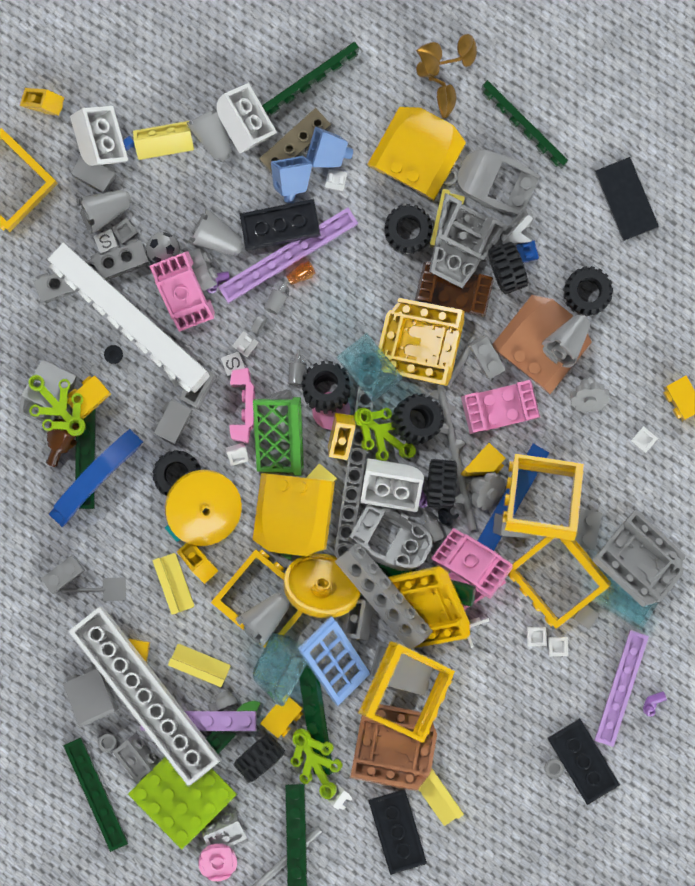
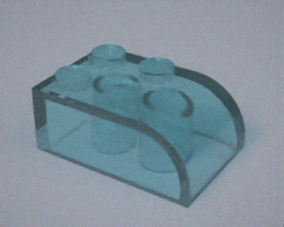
M368 333L364 334L336 357L371 402L376 401L403 379Z
M605 573L611 585L592 601L636 629L642 630L659 602L642 607Z
M273 633L254 667L253 679L277 705L284 706L307 662L299 652L298 648L300 646L291 637Z

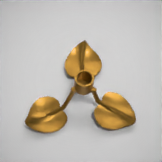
M464 34L460 37L457 45V51L460 55L458 58L440 61L442 49L436 42L424 44L416 50L422 62L417 64V75L419 77H429V81L441 84V87L437 90V102L443 119L447 118L455 107L456 92L452 85L446 86L445 82L435 78V76L439 74V65L461 60L464 67L471 66L474 63L477 47L473 36L470 34Z

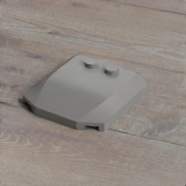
M635 510L595 555L593 561L644 607L661 601L683 575L684 568L682 564L685 554L643 515Z

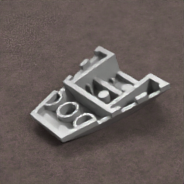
M445 193L429 272L463 288L477 269V265L481 260L485 259L489 249L497 243L499 236L509 226L494 218L483 216L464 206L462 201Z

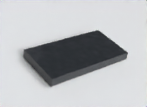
M630 157L594 171L623 242L659 227Z
M314 199L240 213L246 251L321 236Z
M580 718L547 737L587 805L620 786Z
M402 789L368 799L390 875L427 864L406 790Z

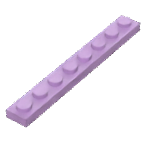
M346 208L319 225L321 236L290 242L218 286L229 304L357 226L358 222L350 209Z

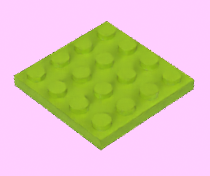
M164 757L128 795L182 850L237 793L213 768L188 786L169 760Z

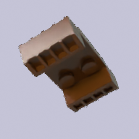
M431 262L423 263L415 300L463 310L465 313L486 316L494 282L493 277L483 274L478 276L472 274L463 288H460L429 272Z

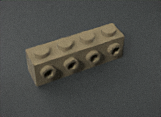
M317 108L313 109L259 158L261 164L272 174V161L302 156L309 149L315 126L331 132L329 130L331 129L330 122Z

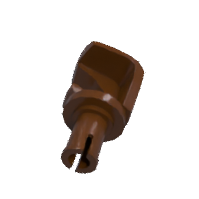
M64 419L53 420V422H66ZM74 423L72 428L77 430L79 426L77 423ZM53 429L48 431L47 445L51 448L46 464L57 467L61 454L68 453L78 443L74 440L76 436L70 435L67 430Z

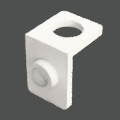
M480 617L469 620L470 628L489 622V618L480 620ZM469 636L467 639L470 647L472 648L474 646L471 637Z

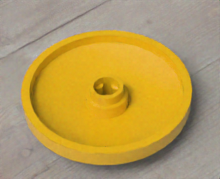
M197 470L182 476L173 484L165 501V517L170 529L179 539L195 546L213 545L229 536L237 526L242 510L241 497L236 486L226 476L212 470Z
M321 553L302 556L293 561L286 570L283 582L284 592L290 603L301 612L318 618H335L348 613L357 604L360 591L335 563L338 559L337 557Z

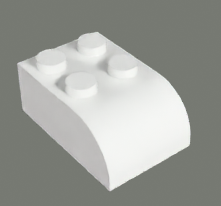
M249 83L224 93L218 99L217 113L219 119L239 153L265 142L277 133Z
M113 106L82 108L70 116L79 151L85 163L94 166L128 161Z
M368 458L360 503L418 512L424 475L420 470L409 465Z

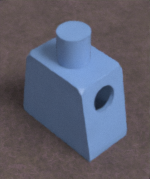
M315 126L306 159L312 163V167H340L343 158H352L353 149L347 147L348 141L341 136Z
M304 156L271 162L274 189L284 196L285 202H295L296 194L307 190L312 163Z

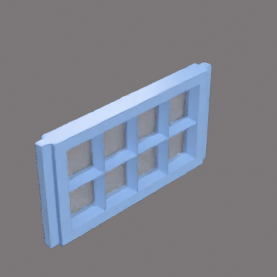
M330 617L298 648L337 706L370 675L365 664L333 617Z

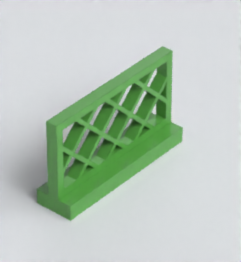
M293 397L292 400L254 399L253 413L257 472H291L296 476H301L304 469L301 397ZM258 405H265L270 411L263 415L258 410ZM279 405L288 406V412L284 416L276 410ZM272 412L280 418L276 424L267 419ZM263 421L271 427L266 433L259 428V424ZM282 421L289 426V430L286 433L277 428ZM273 430L281 436L276 442L268 436ZM264 438L272 445L267 451L260 446V442ZM283 439L290 444L286 451L278 445ZM274 447L282 454L277 459L269 454ZM265 456L273 462L270 466H261V460ZM285 456L290 461L291 467L283 466L279 461Z

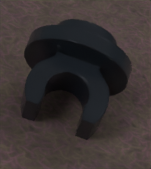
M110 345L104 351V358L110 364H117L123 359V351L117 345Z
M441 508L438 511L439 521L447 526L452 525L454 520L459 517L458 513L452 515L449 508Z

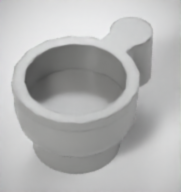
M227 690L215 695L216 701L209 704L208 708L209 711H223L238 703L236 698Z

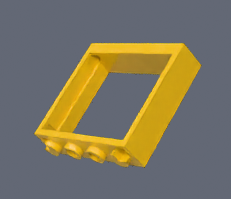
M1 128L0 140L2 139L46 182L8 221L0 215V228L3 231L7 229L11 232L58 183Z
M515 454L514 460L509 462L508 472H512L511 477L507 478L506 488L510 490L509 494L505 495L504 505L508 506L507 511L503 512L502 522L505 523V530L574 541L578 528L584 464ZM518 469L573 477L568 527L513 519Z
M544 537L512 563L513 568L508 576L513 582L516 581L521 586L520 590L526 597L529 596L531 598L534 608L546 616V622L551 627L554 626L557 629L609 588L611 582L576 540L560 539L599 587L558 619L517 570L519 566L554 539L553 537Z
M262 549L260 551L254 550L211 601L216 608L242 630L244 629V624L241 623L239 625L236 621L239 615L221 599L256 558L282 580H284L285 576L283 572L285 568L277 561L273 564L268 560L270 556ZM297 610L271 642L268 640L263 647L268 652H271L303 612Z
M390 641L358 713L424 743L427 734L429 735L432 722L438 715L437 711L440 704L445 699L448 686L452 683L451 680L455 671L398 643ZM401 654H405L440 671L413 732L375 714Z

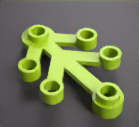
M40 375L31 376L28 382L30 388L34 391H39L53 407L32 405L29 408L30 414L33 417L40 415L62 416L66 422H53L51 419H45L42 423L43 429L46 431L61 429L67 430L72 436L81 435L85 430V422L80 418L81 404L84 401L83 396L79 393L72 395L71 400L74 405L71 416L67 411L68 390L71 387L70 382L67 379L59 381L60 399L58 401L44 386L45 381ZM37 380L41 382L39 387L34 386V382ZM67 382L68 387L62 388L61 384ZM76 396L81 397V401L78 403L74 402ZM35 407L39 409L37 414L32 413V409ZM51 422V428H45V423ZM74 423L79 424V428L77 430H74L72 428Z
M367 408L356 410L354 420L362 429L364 440L361 442V446L364 450H371L375 445L371 439V428L374 431L378 448L376 452L377 460L386 461L389 458L384 439L399 450V455L403 459L414 457L416 448L412 443L403 444L388 432L396 430L395 427L392 428L393 422L378 424L373 420L391 418L392 411L389 408H383L375 412H371Z
M298 729L294 732L292 738L296 748L290 760L291 764L294 767H299L304 762L302 756L304 749L307 757L303 772L299 776L300 781L303 784H308L313 779L311 774L313 767L322 784L319 789L320 795L324 799H331L336 794L337 788L334 783L329 782L321 765L337 773L342 769L343 764L338 759L333 761L315 753L312 749L313 747L320 750L323 755H329L334 750L330 742L323 744L312 739L307 730Z

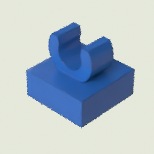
M535 240L515 245L523 263L539 259Z

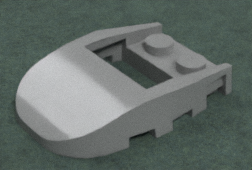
M476 150L464 159L458 172L457 185L465 196L480 203L483 207L505 214L509 212L519 215L527 206L540 175L516 159L488 150ZM502 162L521 170L507 204L488 197Z
M367 504L348 541L352 545L358 542L373 561L393 569L411 571L421 566L432 548V537L429 531L419 523L415 524L409 520V516L403 513L400 515L391 511V508L383 507V509ZM381 519L400 528L386 556L377 554L368 546Z

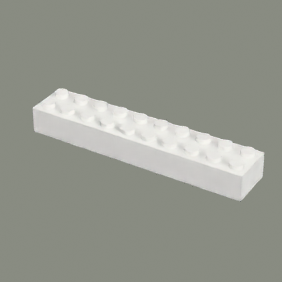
M62 243L47 259L51 263L49 267L60 278L64 276L63 280L74 291L78 288V293L88 303L92 301V306L102 316L107 314L106 319L115 328L120 326L124 336L130 341L136 340L135 345L144 354L149 352L151 360L159 367L163 365L165 367L163 370L173 380L177 377L180 380L178 382L180 386L188 393L190 390L196 393L210 377L201 365L67 245Z
M98 607L69 631L188 786L222 761L104 607Z

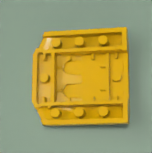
M399 107L367 166L383 175L386 174L416 190L422 196L435 201L466 142L453 124L421 107Z
M399 298L397 300L398 303L392 310H389L385 317L377 351L381 361V371L385 374L447 386L452 376L464 325V311Z
M261 473L252 540L269 552L310 556L318 551L326 550L335 482Z
M438 566L388 577L433 631L423 642L414 648L467 639L470 636V622L446 570Z

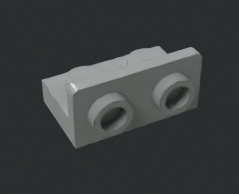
M579 509L575 540L584 549L594 551L596 549L602 517L601 512Z
M136 733L113 751V754L136 782L159 763L156 756L147 748L142 738Z
M236 811L210 821L201 830L207 846L224 844L230 847L247 839Z

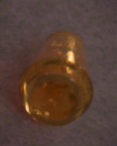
M303 261L286 277L290 284L293 285L313 278L316 272L309 261Z

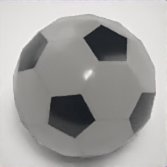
M159 232L152 235L148 240L146 253L151 262L155 264L179 255L180 245L172 234Z

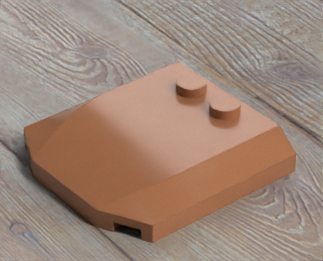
M531 295L492 346L496 353L507 359L550 395L572 367H563V363L558 361L556 364L550 360L542 350L544 347L542 342L571 319L573 315L553 299ZM588 333L577 360L592 343Z
M379 704L375 714L413 732L421 712ZM362 715L350 778L417 791L431 773L437 732L433 722L429 735L427 734L424 743Z

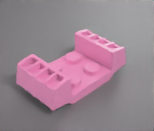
M188 251L150 265L157 288L179 332L214 319L215 314L210 299H205L193 272L192 265L194 262Z
M243 368L232 371L230 385L232 387H246V390H242V401L245 403V409H242V421L245 422V425H230V435L233 441L249 444L250 432L254 428L253 400L255 399V387L251 383L249 369Z
M532 380L461 397L470 434L541 418Z
M454 528L431 558L437 566H440L447 572L450 570L476 586L478 591L489 599L492 598L513 568V564L502 558L499 554Z

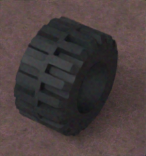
M406 204V206L399 205L397 209L394 208L388 214L385 222L384 233L386 241H388L391 248L393 247L396 252L400 251L402 254L420 252L422 248L427 246L432 235V221H430L429 214H426L423 208H418V205L410 206V204ZM404 219L416 221L420 228L418 236L410 240L400 237L397 233L399 222Z
M512 242L489 249L488 256L493 274L500 290L505 295L528 286L527 273L517 247Z
M585 266L575 270L565 282L563 297L566 299V305L571 307L572 312L575 311L578 315L594 316L608 306L613 297V288L611 286L613 283L608 279V274L602 272V269H595L594 266L587 268ZM591 281L597 285L599 296L595 301L586 302L579 297L577 287L581 282Z
M321 361V364L318 365L316 362L313 364V368L309 367L307 369V374L304 373L302 391L305 402L309 403L311 409L315 408L318 413L321 410L324 414H328V411L335 413L337 408L341 410L343 404L346 405L348 403V398L351 395L350 380L344 368L341 369L340 364L336 363V365H333V361H329L328 364L325 361ZM323 381H331L337 385L336 389L328 394L318 392L316 387Z
M417 393L408 396L397 404V407L393 410L395 414L391 416V420H394L392 428H396L394 433L400 435V440L406 439L407 444L413 442V445L426 443L439 434L440 428L444 424L441 422L444 419V415L440 413L443 411L442 408L437 406L439 403L432 401L433 397L428 396L426 398V394L421 393L418 396ZM411 410H416L423 415L425 419L424 429L413 425L410 419Z
M169 451L165 455H161L160 459L155 462L152 472L153 481L156 488L163 495L167 496L173 486L166 478L167 469L171 465L176 463L183 464L189 473L201 470V467L197 460L187 452Z
M432 459L430 461L427 485L428 507L453 508L457 481V464L455 460Z
M268 733L240 755L233 765L246 781L250 783L271 768L284 755L285 750L272 734Z

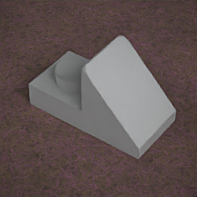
M525 207L511 222L507 230L502 232L501 238L503 243L532 241L530 233L525 230V228L527 229L531 226L534 219L531 210Z

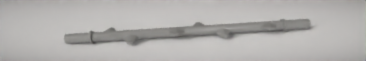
M435 384L436 389L430 396L440 402V407L443 410L442 415H444V424L440 428V432L447 434L452 454L451 460H455L457 464V480L460 494L455 497V502L464 506L463 512L466 515L469 531L475 530L476 524L467 490V484L472 480V476L461 475L463 468L459 450L465 445V442L455 438L450 416L456 410V406L447 403L444 386Z

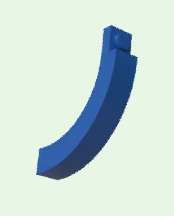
M131 429L127 430L75 480L55 503L49 515L61 527H64L90 495L137 451L143 441Z

